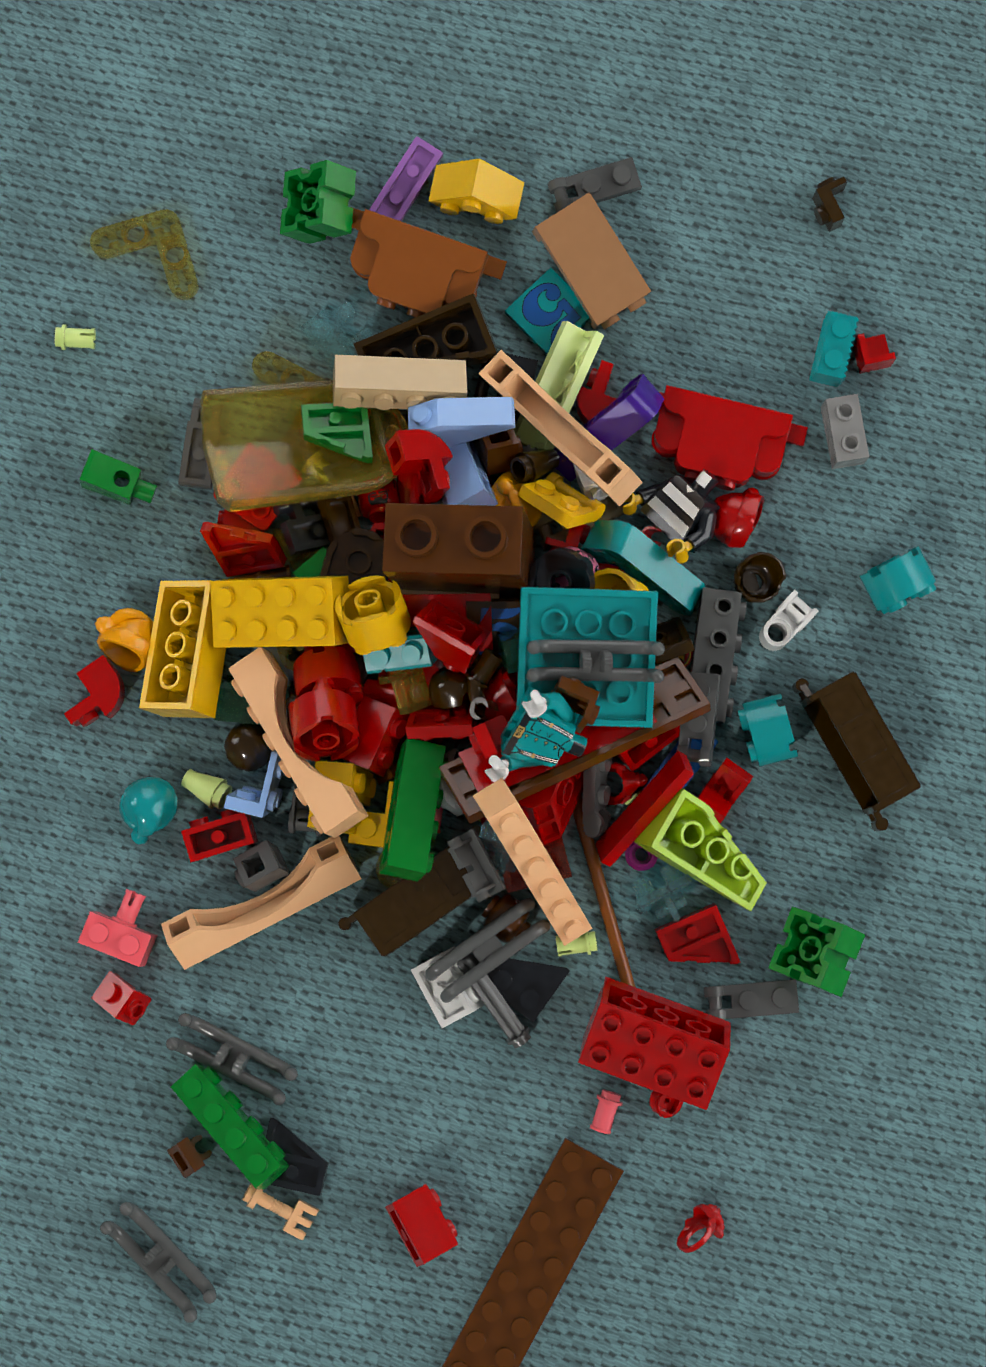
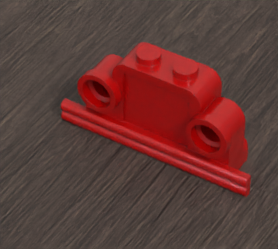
M666 385L664 393L660 392L664 400L659 410L656 429L652 434V447L662 457H675V469L693 482L703 469L719 480L716 484L717 488L727 491H734L735 488L743 487L748 483L751 476L758 480H768L773 478L781 467L786 443L804 446L808 427L793 424V415L669 385Z

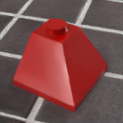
M432 599L413 620L414 625L434 656L443 661V665L453 672L466 674L490 634L489 630L435 599Z

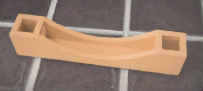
M502 350L478 373L501 397H512L514 399V409L618 506H621L643 483L631 468L575 420Z
M258 647L228 668L234 678L231 680L233 688L239 696H244L250 705L246 708L248 714L256 724L260 723L265 733L262 734L265 743L272 751L276 750L281 758L278 765L285 776L289 779L292 777L297 788L294 789V792L304 806H309L313 813L310 819L320 834L324 833L337 838L369 815L353 788L322 775L307 759L302 758L295 752L286 714L288 679L274 655L263 647Z
M503 778L474 794L473 798L563 945L569 944L593 929Z
M330 837L310 847L295 869L279 884L262 895L224 908L189 909L162 923L161 926L168 947L185 970L361 880V877L341 837Z

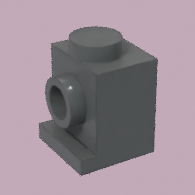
M268 840L233 858L237 870L234 871L237 881L243 888L246 887L254 892L281 877L286 878L290 874L278 846ZM264 865L265 869L258 873L259 867Z

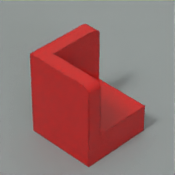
M864 333L858 334L852 343L854 345L853 349L859 374L891 367L896 360L895 352L889 353L885 334L865 338Z

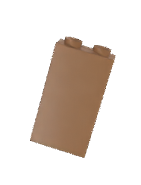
M590 192L534 227L533 235L538 243L542 241L591 319L592 323L590 325L593 329L601 325L605 330L620 320L617 314L626 308L632 313L647 303L644 297L651 292L650 288Z

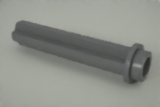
M470 953L461 959L457 966L464 975L478 965L479 962ZM485 975L471 985L507 1036V1044L513 1045L514 1048L524 1045L531 1038L529 1027L522 1025L489 976Z

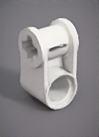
M794 589L760 630V643L768 650H780L819 611L816 608L811 609L798 597V592ZM770 627L780 629L783 633V640L780 642L771 640L768 635V629Z

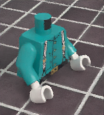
M530 686L528 687L500 736L501 755L503 756L499 758L497 755H492L488 760L492 768L486 769L485 773L491 781L496 782L500 778L504 780L510 771L519 768L542 765L548 767L555 766L564 751L578 757L582 756L587 745V738L575 734V714L562 694L558 692L541 693Z

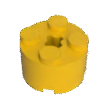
M375 575L358 579L348 585L349 591L343 597L339 594L335 600V611L346 639L359 655H366L372 651H379L390 646L398 647L407 640V632L411 626L410 614L398 583L392 580L393 583L388 582L384 576Z

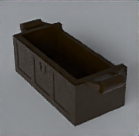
M853 671L813 694L808 688V681L804 678L798 679L793 684L792 689L799 695L803 708L862 811L869 817L872 829L874 831L886 830L889 823L886 818L882 817L880 810L921 788V784L857 673Z
M478 825L473 826L471 829L475 828L481 838L483 836V829ZM448 846L434 856L431 871L429 873L426 872L418 882L401 879L355 911L351 916L341 918L338 926L341 930H350L353 927V923L358 921L381 956L386 957L471 898L472 894L462 877L468 872L466 868L458 869L451 853L447 850L450 848Z

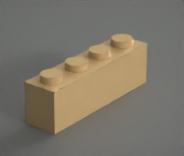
M335 355L333 406L348 409L357 407L377 408L380 410L408 409L410 406L436 398L467 397L466 360Z

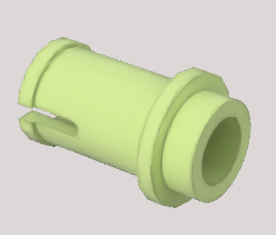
M66 324L55 328L56 347H61L62 350H66V347L95 349V328H67Z
M595 931L586 932L565 946L558 935H556L558 957L588 952V955H591L592 951H598Z

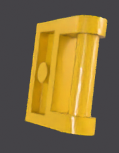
M556 472L550 473L546 479L522 484L518 494L520 498L567 529L597 521L605 511V504L597 499L591 500L565 483L563 477Z

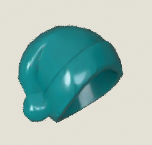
M146 777L131 783L122 794L119 804V811L123 821L129 828L133 829L131 839L136 844H145L150 835L169 825L177 812L178 798L171 784L161 778Z

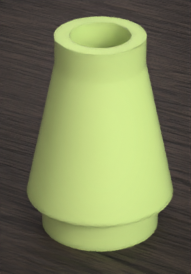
M192 769L185 773L181 782L182 787L188 789L210 809L214 807L222 809L226 796L232 793V786L227 784L226 779L199 773Z

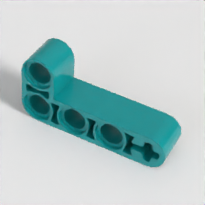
M595 521L581 550L590 553L597 562L615 564L626 574L647 586L649 591H658V599L673 611L682 615H692L701 597L702 588L706 587L699 578L678 563L673 557H669L666 551L644 533L624 521Z

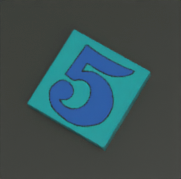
M551 267L505 310V314L546 356L562 321H568L581 328L590 320L571 287Z

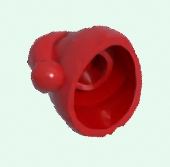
M753 487L746 489L743 493H728L714 499L720 506L716 514L717 520L714 535L718 540L726 544L727 547H744L759 521L763 510L764 496L760 495L758 489Z

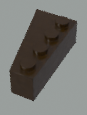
M470 294L354 343L358 356L466 360V366L489 363L498 353L480 304L474 294Z

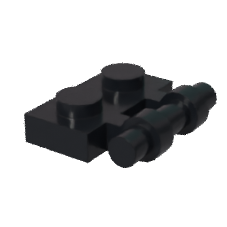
M321 490L313 491L308 496L300 498L295 495L285 497L283 501L273 504V511L276 515L286 514L290 517V520L280 525L290 556L329 547L330 542L317 502L321 498L335 496L332 491L325 493ZM312 509L316 515L305 517L303 510Z

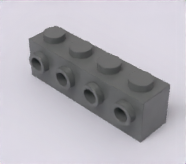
M703 587L699 599L693 644L695 651H693L690 672L721 675L716 724H723L726 717L731 718L733 712L734 698L728 697L730 685L735 686L737 681L738 666H733L734 653H740L742 634H737L738 621L744 622L746 602H741V592Z

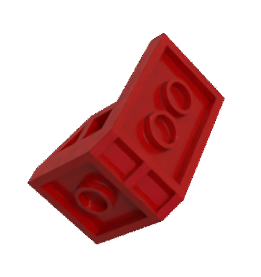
M584 771L518 801L543 845L562 837L583 791ZM486 817L481 818L483 829L495 833Z

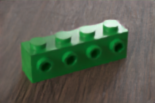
M406 738L399 747L379 869L380 874L418 882L426 872L429 873L431 871L434 853L430 852L431 840L434 841L436 839L439 822L434 820L436 809L441 807L444 795L443 789H439L442 777L439 767L448 763V758H444L446 746Z
M195 1064L171 1086L172 1090L255 1189H266L290 1167L283 1159L286 1156L285 1153L274 1141L269 1142L262 1134L264 1128L253 1116L248 1117L241 1109L243 1104L232 1091L229 1090L227 1092L219 1083L222 1079L212 1067Z

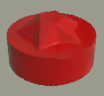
M652 1091L649 1103L651 1109L663 1118H670L676 1115L683 1105V1101L656 1091Z

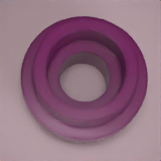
M633 842L625 851V859L628 865L637 871H645L652 868L658 857L647 851L648 856L646 860H637L635 852L642 847Z

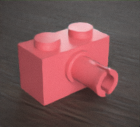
M126 889L116 916L110 917L97 911H90L77 943L135 966L143 967L147 963L157 935L140 929L135 924L146 896Z

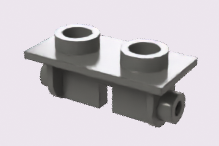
M475 828L447 842L450 847L447 850L451 853L458 869L466 868L468 873L462 877L472 894L471 897H476L478 903L506 889Z

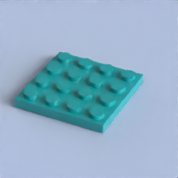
M521 587L516 708L529 686L541 693H551L558 682H531L526 676L529 669L534 667H579V654H531L527 650V644L530 641L543 639L656 641L658 591ZM612 654L613 668L655 669V655ZM581 681L585 686L600 692L596 701V705L600 706L598 716L593 725L587 723L586 726L653 728L654 682ZM574 713V714H575V724H576V723H577V720H578V717H579V714Z

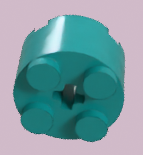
M919 546L907 550L908 553L902 556L898 554L869 569L867 573L859 575L877 611L881 610L883 614L892 613L908 604L906 598H921L937 589L934 585L936 579Z
M781 693L742 703L743 709L738 710L742 730H749L752 741L746 742L751 763L758 761L759 767L798 757L797 750L790 751L789 745H793L795 740L785 705L778 707L777 702L783 699Z

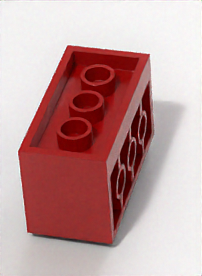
M605 977L583 1036L578 1063L707 1110L730 1052L731 1022Z

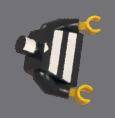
M703 469L694 482L681 475H676L636 492V495L632 493L624 501V503H630L622 507L623 513L633 515L637 510V505L640 504L642 506L640 511L671 539L666 546L668 556L672 557L675 554L677 562L684 564L689 558L688 551L695 553L698 548L714 537L717 520L716 514L720 506L708 495L719 480L705 469Z

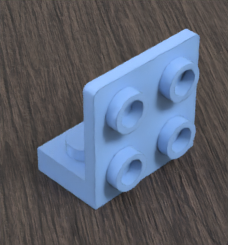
M276 750L271 752L263 789L243 786L242 789L233 791L226 796L225 809L263 818L274 811V808L279 807L283 789L278 788L280 779L285 774L278 765L281 758Z

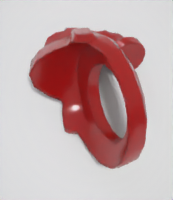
M612 763L610 771L620 775L623 781V790L616 797L610 796L608 805L625 804L632 798L633 793L640 786L647 783L648 777L643 773L632 772L624 764Z
M699 1204L694 1207V1217L685 1220V1227L677 1238L676 1244L679 1250L684 1253L694 1252L705 1245L712 1234L719 1239L723 1238L725 1226L720 1208L713 1204ZM706 1228L704 1236L697 1243L690 1246L687 1245L690 1237L696 1231Z

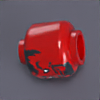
M389 476L357 490L359 511L363 517L373 523H385L386 503H400L397 482Z

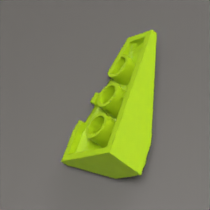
M681 788L636 838L634 843L751 912L767 882L746 854L739 850L731 839V834L715 818V813L710 806Z

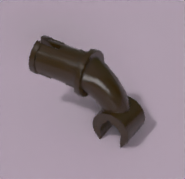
M488 648L484 649L472 671L466 673L468 678L467 692L471 703L469 712L472 718L482 722L489 720L485 717L486 707L499 712L496 702L486 699L485 689L490 687L489 681L504 660L503 657Z

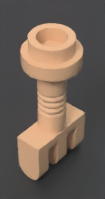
M250 1183L242 1198L243 1201L247 1202L246 1206L253 1209L258 1204L287 1220L283 1231L300 1240H304L306 1233L296 1228V1225L299 1223L304 1227L310 1228L313 1221L302 1216L305 1211L310 1215L316 1216L319 1209L301 1199H298L293 1208L264 1193V1189H255Z

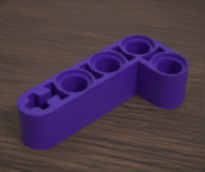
M642 373L622 389L615 401L585 423L583 427L612 451L647 424L659 412L664 398ZM555 447L554 450L557 452L560 461L555 469L571 482L576 478L574 465Z

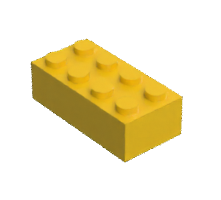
M348 576L243 578L210 581L214 648L337 646L347 644L348 641L334 605L339 594L343 597L349 591Z
M213 580L160 581L139 705L140 709L162 717L215 718L226 648H214L210 591V581Z

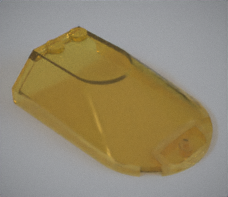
M333 380L210 389L202 392L200 401L203 451L217 503L229 512L359 495L378 490L397 477V475L392 473L385 445L396 431L408 430L407 423L399 409L380 410L377 408H367L373 454L372 463L367 464L305 441L303 438L301 405L333 403Z

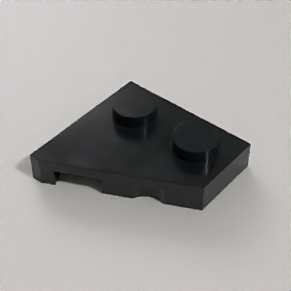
M509 958L487 975L508 1005L531 1022H534L570 970L566 967Z
M270 1117L266 1139L269 1142L274 1141L286 1155L283 1159L290 1166L270 1185L321 1196L329 1162L279 1120Z

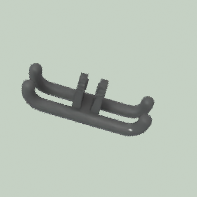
M543 639L532 640L527 644V650L531 654H579V667H534L529 669L526 676L531 682L558 681L562 675L580 681L661 683L664 680V673L658 669L613 668L612 654L660 656L665 651V646L661 642Z
M525 898L427 968L425 978L428 981H434L470 953L479 962L478 965L441 992L440 999L444 1003L451 1002L460 993L550 930L549 921L544 919L530 926L504 946L496 937V934L534 909L535 902L533 899Z
M183 1013L179 1016L178 1022L181 1026L191 1028L223 1045H221L215 1056L185 1040L171 1037L166 1041L167 1049L179 1052L205 1066L209 1065L215 1071L271 1099L276 1105H282L285 1102L286 1096L284 1092L244 1071L249 1059H252L283 1075L288 1081H294L298 1077L296 1068L197 1016Z
M132 1202L122 1203L119 1208L120 1213L124 1216H129L156 1245L146 1254L127 1232L112 1221H105L101 1224V1233L112 1237L179 1307L184 1314V1320L187 1323H193L197 1319V1310L194 1304L166 1274L176 1265L200 1290L204 1302L208 1304L215 1302L217 1298L214 1286L141 1208Z

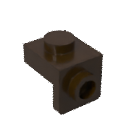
M831 177L817 185L818 189H816L812 198L816 205L814 208L815 217L821 226L826 225L829 232L841 227L845 219L834 195L844 191L847 184L845 177L837 180Z

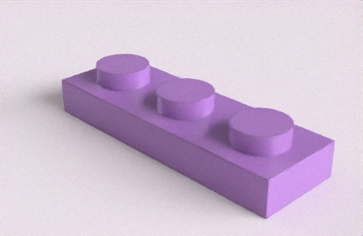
M416 136L369 210L402 222L434 172L436 165L441 161L443 152Z

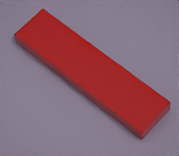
M678 750L595 843L600 861L608 867L612 866L694 775L687 755Z

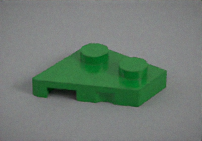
M333 403L301 405L303 438L305 441L367 464L372 463L373 454L367 408L357 407L348 409L333 406Z

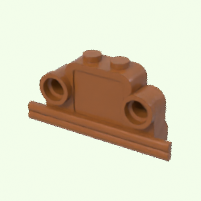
M353 208L352 228L359 232L351 253V264L357 275L368 279V288L378 298L376 304L394 310L395 306L398 305L407 308L406 314L416 318L470 294H474L477 298V289L482 274L499 280L502 279L507 261L490 256L485 250L367 209L361 211Z

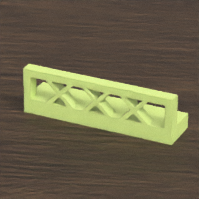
M562 321L535 382L563 409L570 413L604 335L598 331H585L568 321ZM520 414L514 432L516 436L520 437L522 445L527 446L529 444L532 448L537 447L538 450L554 449V445Z

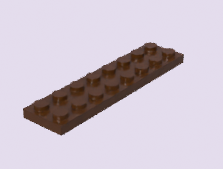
M679 657L655 667V669L661 670L664 673V680L661 683H654L653 714L658 722L653 723V728L638 730L585 756L508 787L517 802L710 712V702ZM459 757L440 766L441 775L469 824L485 817L473 798V795L478 792L461 758Z
M564 1138L442 1367L520 1366L623 1174V1169Z

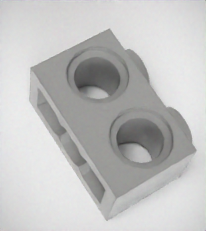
M858 394L825 399L821 406L832 469L864 464L869 458Z

